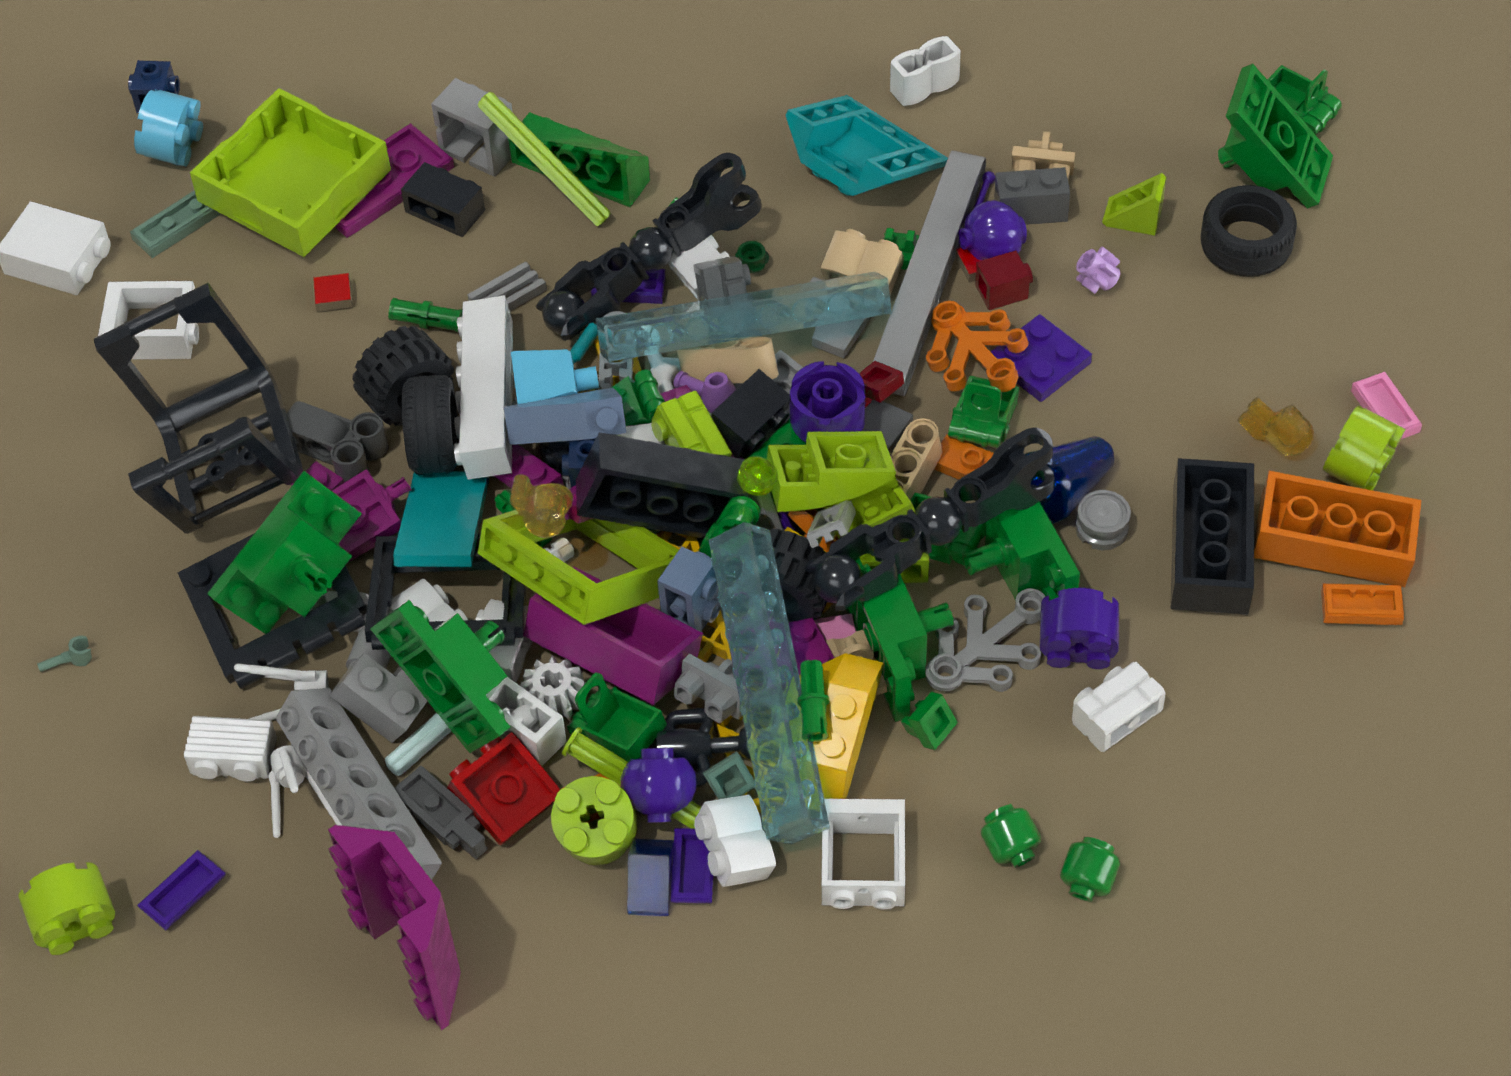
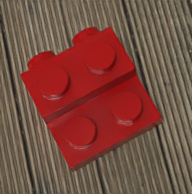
M513 732L504 739L498 737L485 744L480 749L483 755L472 764L468 759L460 763L449 773L452 780H450L447 789L474 812V816L500 846L551 806L555 801L557 793L561 790Z

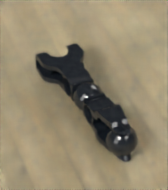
M729 152L718 155L698 170L687 193L668 206L658 219L652 220L655 227H646L638 230L630 239L629 246L622 242L620 247L610 249L591 262L586 260L578 262L555 283L554 289L540 299L536 305V308L542 311L546 327L561 335L562 340L566 341L583 331L589 323L599 325L606 314L620 311V303L634 292L644 279L645 281L649 279L646 271H657L664 268L671 260L673 252L679 257L681 252L694 248L716 231L737 230L760 212L762 203L756 190L748 185L741 184L746 177L745 166L741 158ZM733 167V169L730 172L721 176V173L725 169ZM749 200L746 205L738 206L741 202ZM596 288L597 292L587 302H584L580 296Z
M1028 428L1004 441L987 463L959 479L951 490L946 488L944 490V497L934 496L925 499L917 506L915 513L910 509L906 512L907 515H898L874 527L868 524H861L831 544L829 552L809 560L805 566L807 572L814 573L813 585L818 595L829 603H836V611H845L858 600L866 602L896 587L898 575L920 560L924 552L926 554L932 552L931 545L941 546L950 543L959 535L960 530L965 533L969 530V527L979 526L1006 510L1028 509L1048 497L1053 492L1055 486L1054 473L1046 465L1053 456L1051 436L1040 428ZM1030 444H1040L1043 446L1040 450L1028 456L1024 454L1025 447ZM1033 477H1039L1044 480L1039 485L1030 484ZM902 539H910V540L904 541V542L899 541V540H902ZM864 554H871L881 564L863 575L858 563L854 559Z

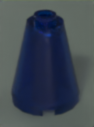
M1092 436L1053 446L1052 459L1046 465L1054 473L1055 486L1053 492L1040 501L1052 524L1068 517L1083 497L1113 467L1115 461L1113 448L1103 438ZM1035 451L1028 452V453H1026L1025 455L1028 456V455L1032 454V453L1035 452ZM1033 477L1030 484L1039 485L1044 480L1039 477Z

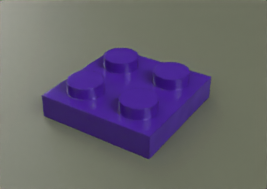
M1041 314L1020 328L1025 331L1029 342L1028 347L1024 351L1012 353L1006 345H998L991 351L997 359L1008 358L1014 362L1018 372L1017 384L1040 402L1044 401L1086 368L1092 361V353Z

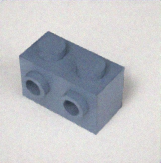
M681 547L658 579L661 612L702 632L708 622L712 623L717 618L721 608V602L718 598L719 580L717 579L716 562L702 552H693Z

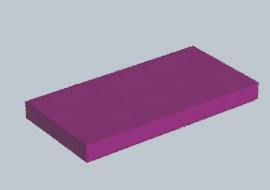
M411 123L384 140L387 146L391 171L335 228L346 238L350 237L403 202L401 188L424 162L449 171L454 168L453 158Z

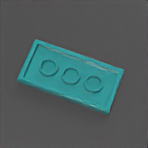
M465 471L432 474L414 473L410 486L412 490L408 494L393 554L394 566L471 567L489 485V477L467 479Z

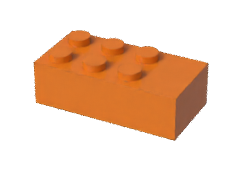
M1269 470L1260 500L1254 540V558L1389 585H1401V587L1405 588L1415 563L1422 500Z

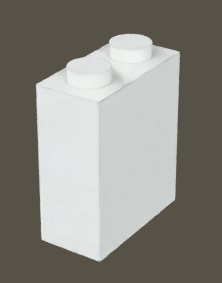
M30 201L0 243V265L4 274L78 295L85 283L91 280L93 271L102 258L108 255L111 243L104 222Z

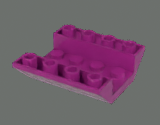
M341 825L332 826L328 831L333 846L328 848V851L338 866L335 869V873L344 887L341 889V893L350 906L347 909L349 917L358 930L366 928L374 940L398 925L401 938L397 940V944L406 958L402 962L411 977L408 983L417 997L413 1000L414 1004L426 1021L433 1018L439 1028L443 1030L449 1026L461 971L441 892L395 832Z

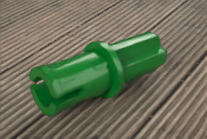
M805 660L800 664L802 695L797 698V704L801 707L802 739L805 741L809 739V742H818L828 738L826 706L829 704L830 699L828 695L824 694V677L821 661Z

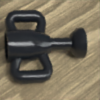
M704 708L681 709L669 713L665 718L666 727L663 731H658L657 748H674V757H684L692 767H699L700 770L695 772L696 788L707 783L703 772L711 768L710 759L714 758L715 754L737 751L748 761L758 762V735L755 723L753 722L746 724L740 729L738 736L713 738L711 733L714 720L707 716ZM702 723L699 730L676 729L675 727Z

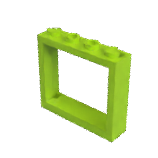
M540 502L483 520L478 554L583 625L658 599V579L679 551V549L646 528L599 519H591L578 524L569 519L565 525L553 527L551 525L553 516L538 517ZM578 529L638 569L595 583L535 542Z

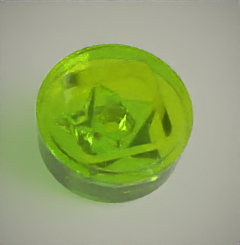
M749 457L745 459L737 474V481L740 487L747 493L756 496L770 493L778 478L776 467L769 460L762 457Z

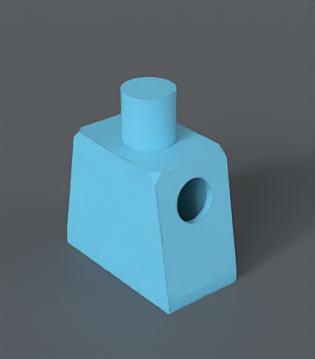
M567 349L511 352L517 404L578 394L579 391L599 388L596 366L574 369L571 351Z

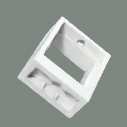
M193 281L108 282L98 336L127 322L129 309H155L173 300L175 297L194 290ZM178 315L176 329H147L136 334L135 337L139 341L140 347L132 359H191L193 344H198L199 342L198 324H187Z
M823 799L822 905H831L837 909H848L853 906H873L883 910L891 909L895 906H904L905 799ZM833 833L894 834V881L833 880Z

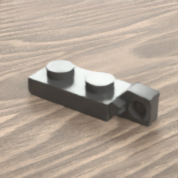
M420 765L394 787L411 815L444 845H448L453 850L460 845L474 859H477L488 850L484 842L485 837L477 831L481 826L475 818L474 812L423 766Z

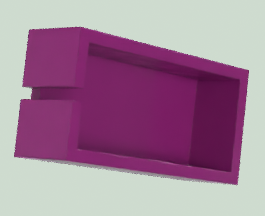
M575 566L572 567L584 576H586L587 578H589L590 580L594 581L595 583L602 582V580L580 570L579 568ZM535 594L530 598L524 629V637L568 659L577 666H581L592 673L598 672L602 674L605 681L613 683L652 705L675 687V683L682 674V663L687 655L690 653L698 658L703 636L702 632L646 603L583 625L539 594Z

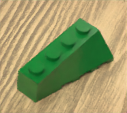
M531 112L522 121L593 194L631 207L650 181L649 158L638 151L624 148L609 140L600 139L577 128L565 126L550 118L541 117ZM508 139L512 163L545 175Z

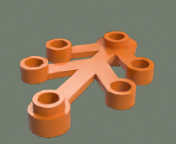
M944 301L938 304L933 310L931 319L932 326L937 331L932 349L926 354V361L930 370L940 372L949 366L950 360L946 349L953 334L958 339V343L950 367L943 375L945 384L950 391L955 392L965 388L968 380L964 371L970 353L986 369L991 386L1000 389L1001 392L1012 390L1018 381V372L1014 362L1008 358L997 359L985 345H1006L1010 352L1020 353L1029 344L1025 331L1020 328L1007 331L1010 327V321L1007 313L1001 309L991 312H966L955 301ZM988 325L990 331H971L967 326Z

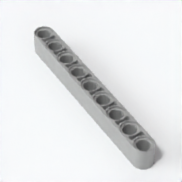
M953 150L949 154L873 362L877 361L903 372L905 384L892 394L905 396L931 326L933 310L939 304L955 259V251L960 245L959 230L964 228L965 220L973 209L981 187L982 175L985 173L986 157Z

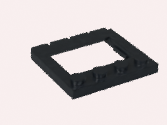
M254 534L177 573L225 678L230 684L236 681L239 688L243 689L264 678L265 675L236 671L234 669L235 664L268 665V667L283 668L300 659L296 649L303 647L308 655L335 641L331 631L338 629L343 637L365 625L366 622L362 615L367 613V607L346 565L331 585L333 591L336 590L338 597L309 611L305 617L301 615L237 649L233 645L235 640L220 609L217 610L213 599L207 593Z
M478 533L471 567L394 566L393 554L398 536L376 537L365 623L366 643L372 642V650H386L370 628L389 614L390 607L392 606L394 573L501 570L478 554L481 533ZM503 572V619L464 620L465 623L475 633L487 621H492L499 627L489 634L488 638L502 630L505 640L497 646H515V639L523 638L527 586L506 572ZM431 621L429 625L432 629H435L445 621Z

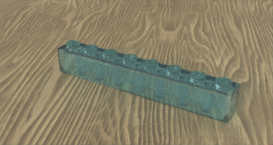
M875 271L596 318L600 353L608 362L891 314L892 311L888 278Z

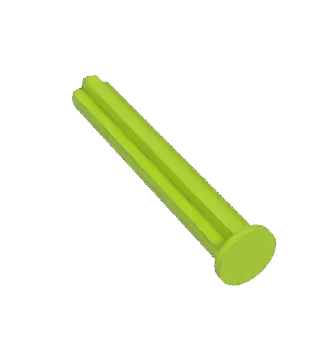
M577 727L567 741L562 755L566 757L570 754L621 786V776L628 762L581 734L582 729ZM691 801L687 807L672 813V817L689 828L695 829V818L701 806Z

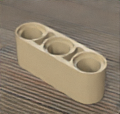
M769 337L693 338L676 345L681 371L701 381H705V378L714 372L726 374L732 383H744L758 369L762 370L771 379L779 375L772 339Z
M920 418L910 422L891 454L896 471V479L909 500L915 492L921 494L942 455L938 427L930 419ZM921 441H929L924 444H919ZM907 470H912V472L910 473H902Z

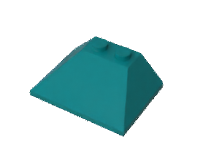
M848 95L789 109L786 113V119L800 162L812 169V173L815 176L829 180L838 186L840 192L849 196H856L945 167L948 157Z

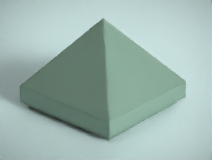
M737 751L703 772L704 777L718 799L742 796L757 786Z

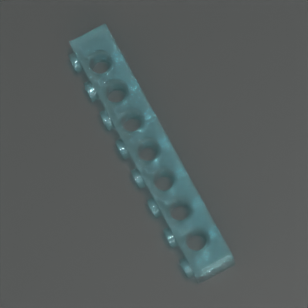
M743 522L709 540L712 555L711 563L715 570L719 591L718 599L722 607L726 627L725 636L729 643L733 663L732 672L736 679L740 699L739 707L747 736V749L751 756L755 777L754 785L758 793L762 813V826L767 840L794 844L829 829L830 825L813 742H809V739L806 741L802 739L801 707L797 704V698L802 695L801 683L770 530Z

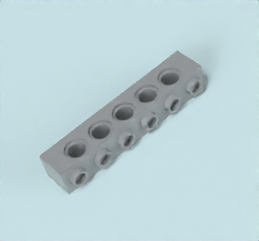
M331 689L291 691L275 719L342 826L395 832L432 880L442 864L440 858L342 706L329 696L332 692Z

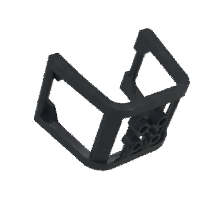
M209 283L179 297H175L173 300L94 338L96 351L119 376L156 423L169 462L161 457L128 473L132 489L139 497L185 534L202 528L205 521L282 484L291 485L295 483L302 474V463L277 383L264 358ZM177 314L187 324L215 323L248 368L166 407L131 361L140 347L135 335ZM261 392L267 412L253 419L248 417L238 418L233 423L213 433L205 434L200 438L197 446L187 451L185 450L179 431ZM270 426L275 438L271 442L260 432ZM210 461L211 464L207 467L205 474L193 479L191 469ZM269 469L276 475L204 511L201 509L197 493L212 486L216 487L219 491L225 492L233 488L236 478L248 472L258 476ZM174 479L179 501L162 487L167 480Z

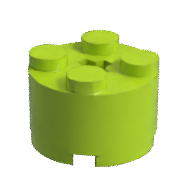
M1356 406L1341 430L1335 447H1332L1322 471L1352 487L1374 490L1381 477L1382 470H1386L1396 452L1395 448L1406 429L1366 408Z
M598 776L579 778L561 789L555 797L551 812V824L557 840L569 855L588 865H604L619 859L625 853L637 832V816L628 795L615 781ZM598 813L599 817L604 819L598 820V827L591 829L590 825L585 822L590 820L591 814Z
M74 862L55 866L33 877L29 881L31 889L26 893L22 889L19 892L18 898L35 944L48 948L51 955L64 954L74 947L75 941L90 936L92 939L102 938L114 929L112 920L115 917V910L100 870L94 863L86 862L88 869H76Z

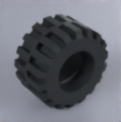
M402 326L398 327L396 331L390 330L386 332L383 337H378L369 348L365 349L362 353L363 357L355 365L357 370L353 373L352 378L355 382L353 384L354 390L374 413L381 417L388 425L402 426L403 384L407 379L419 376L445 375L453 381L451 375L454 373V367L451 365V359L422 329L419 330L415 326H410L409 328Z
M761 529L759 532H754L751 535L734 570L732 583L735 585L737 593L758 610L765 608L767 611V607L773 609L776 618L790 622L813 618L815 621L816 618H820L827 601L818 595L813 585L814 573L807 572L805 566L809 560L822 556L827 552L820 546L812 548L808 539L798 534L780 529Z

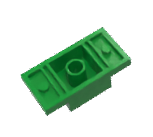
M1253 63L1242 67L1225 116L1232 126L1225 146L1218 150L1220 163L1224 164L1223 167L1227 169L1238 164L1257 186L1272 191L1288 186L1292 194L1307 209L1319 205L1333 154Z
M303 471L207 594L264 634L270 632L288 607L305 617L318 599L327 593L326 589L331 588L333 580L351 559L352 555L343 549L339 542L362 513L306 471Z
M1040 502L1028 509L1006 510L986 522L985 546L962 552V560L970 576L997 566L1015 601L1018 593L1025 589L1039 590L1045 597L1049 595L1050 601L1058 598L1059 590L1079 588L1080 572Z
M860 557L854 559L858 563L863 575L871 571L868 564H862ZM899 574L896 587L866 602L858 600L846 609L848 614H852L855 630L864 631L876 661L884 663L882 675L887 685V692L883 693V696L895 722L901 721L905 716L910 717V702L915 700L911 682L926 677L927 633L954 626L953 615L947 602L917 612L904 581Z
M408 600L380 620L370 630L465 749L471 753L500 737L510 728V725L505 720L502 709L486 696V694L508 677L489 653L505 640L504 633L500 630L497 634L488 638V635L499 627L492 621H487L483 627L473 633L458 613L435 629H432L425 612Z

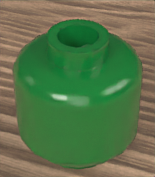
M1008 804L996 809L984 818L986 824L981 829V837L996 863L1007 864L1011 862L1014 868H1017L1036 857L1033 850L1041 843V835L1026 809L1014 808L1012 804Z
M1084 837L1081 842H1074L1070 845L1060 871V878L1070 887L1068 893L1071 896L1083 901L1092 902L1094 896L1101 897L1110 893L1120 866V860L1113 853L1115 848L1112 845L1093 837Z

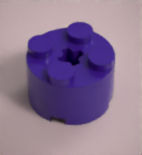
M824 361L806 365L795 374L790 388V423L793 431L801 440L806 442L807 432H856L863 430L865 425V389L863 379L855 369L844 363L837 362V366L824 365Z
M1089 588L1059 590L1058 598L1050 601L1049 595L1044 597L1041 602L1040 651L1047 657V664L1055 668L1068 667L1071 662L1086 663L1092 669L1109 667L1110 659L1119 651V602L1112 597L1111 603L1103 599V592Z

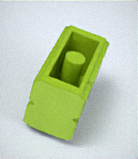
M692 391L680 396L678 399L674 398L657 406L651 427L655 438L659 442L664 441L669 446L731 456L730 449L697 391Z

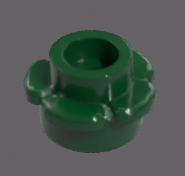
M757 241L742 243L735 254V257L740 259L742 264H747L750 273L762 271L765 268V264L769 262L768 252Z

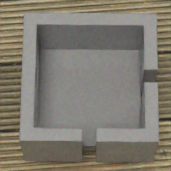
M455 78L431 103L434 123L438 127L436 129L438 146L450 157L465 163L484 142V145L469 160V164L495 177L511 159L509 138L477 105L480 99L488 92L479 89L473 84H468ZM498 97L512 111V103L502 97Z

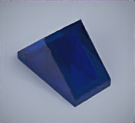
M633 840L628 853V915L669 916L674 840Z

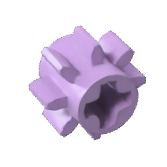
M1100 247L1098 252L1090 249L1083 253L1077 262L1076 269L1080 275H1078L1076 280L1094 294L1099 288L1104 291L1109 290L1117 283L1120 277V269L1116 267L1120 260L1104 247Z

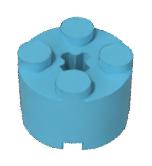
M150 90L142 102L137 118L143 120L142 132L135 130L134 146L136 153L186 167L191 158L190 145L193 140L198 142L203 132V122L198 121L201 102L163 90Z

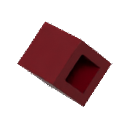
M1016 250L976 262L975 286L988 310L1028 299L1029 284L1033 282V275L1029 264L1022 262Z

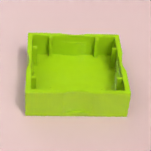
M278 88L247 118L236 133L221 142L190 172L198 202L305 257L391 171L385 141L348 122L329 117L316 106Z

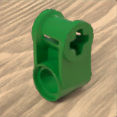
M745 496L733 497L727 503L716 523L714 522L710 527L698 552L706 554L716 563L732 571L751 538L752 529L758 522L760 508L757 503Z

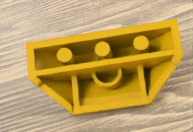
M844 653L822 664L824 694L828 695L830 702L826 706L828 738L818 742H809V739L806 741L802 739L801 707L797 704V698L802 695L801 675L794 678L772 755L802 807L823 813V799H847L884 667L883 662Z

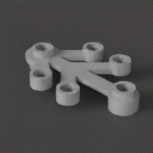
M1036 589L1022 590L1016 596L1015 610L984 634H982L983 619L987 614V601L981 595H970L964 602V615L967 618L966 647L954 656V641L959 635V623L954 617V626L951 627L953 629L951 632H945L941 629L935 630L936 637L939 639L938 655L926 667V680L929 685L939 691H952L957 689L963 682L987 683L993 690L1004 692L1011 687L1013 679L1012 670L1008 666L996 665L991 669L969 667V665L976 660L1018 662L1019 666L1026 670L1037 668L1041 660V651L1036 644L1025 643L1021 646L997 644L1024 623L1034 624L1040 621L1041 602L1045 595ZM977 605L980 606L981 609L975 611L970 609L969 607ZM1026 608H1033V609H1035V611H1028V610H1025V609H1026ZM1029 653L1033 654L1035 658L1026 659L1023 655ZM949 673L951 676H941L939 674ZM1002 675L1005 676L1007 679L1004 681H998L994 677Z

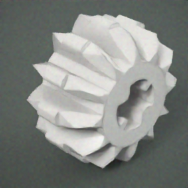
M552 655L549 663L546 664L536 659L534 664L535 670L525 669L524 681L521 682V687L560 715L571 720L572 710H578L575 696L586 683L584 682L583 672L580 670V667H572V663L568 659L557 663Z

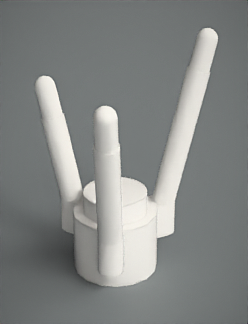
M235 664L234 669L239 672L265 675L264 678L294 681L295 690L329 688L327 670L300 671L246 664ZM280 709L250 719L275 720Z
M282 746L274 750L269 759L273 771L268 774L271 785L273 836L275 838L281 836L280 785L290 788L292 793H297L298 785L303 782L304 777L308 779L336 825L342 826L293 746Z

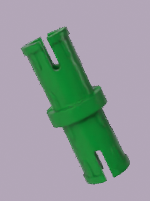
M394 297L391 299L388 318L391 321L396 320L419 324L421 329H428L430 326L458 332L457 318L463 316L462 309L457 310L434 306L432 301L425 300L423 303H417Z

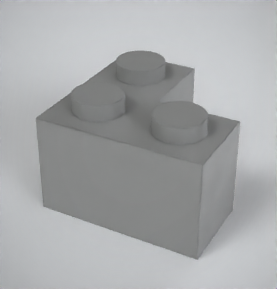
M365 653L349 667L329 695L391 743L409 728L427 702L426 698L400 666L392 674Z

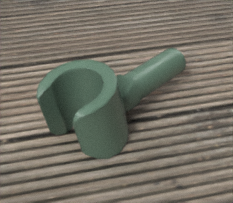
M83 635L73 637L68 643L69 651L37 663L40 672L69 662L79 667L89 664L92 654L91 649H87L89 647L88 638Z

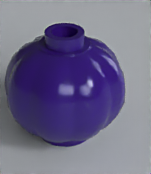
M996 200L986 201L976 206L967 216L964 228L959 230L961 248L968 249L978 260H985L1015 250L1019 253L1022 244L1026 242L1027 229L1023 218L1018 216L1010 206Z
M674 748L641 749V759H631L621 776V788L628 795L633 809L647 814L648 822H671L672 813L687 807L696 792V774L693 767L684 757H674Z

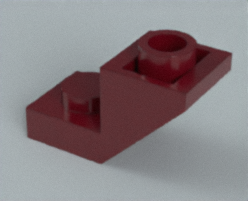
M877 361L872 362L859 373L864 382L865 408L872 400L881 403L905 384L902 371Z

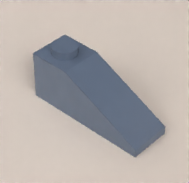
M613 387L503 407L508 443L510 445L594 439L599 432L615 435L627 433L622 397Z

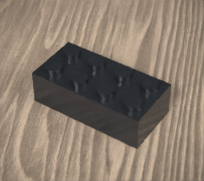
M601 432L598 433L576 478L577 516L705 538L712 524L716 523L727 503L733 497H748L746 461L743 459Z
M1178 458L1173 485L1170 609L1248 615L1254 590V463Z

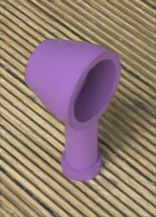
M679 371L673 383L675 388L687 385L691 391H697L710 413L737 390L727 375L722 372L711 373L705 378V381H701L689 376L686 372Z

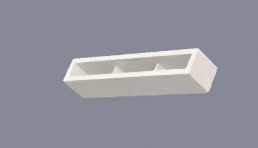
M505 295L463 302V316L457 318L458 332L462 341L457 342V354L461 366H456V377L461 391L455 392L458 413H460V417H455V430L459 439V443H454L455 460L458 466L463 465L467 479L512 473V445L508 443L503 407L512 405V317Z

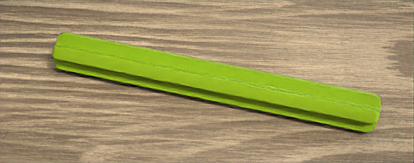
M488 92L480 99L477 104L478 107L596 226L601 225L608 219L611 214L610 210L493 92Z

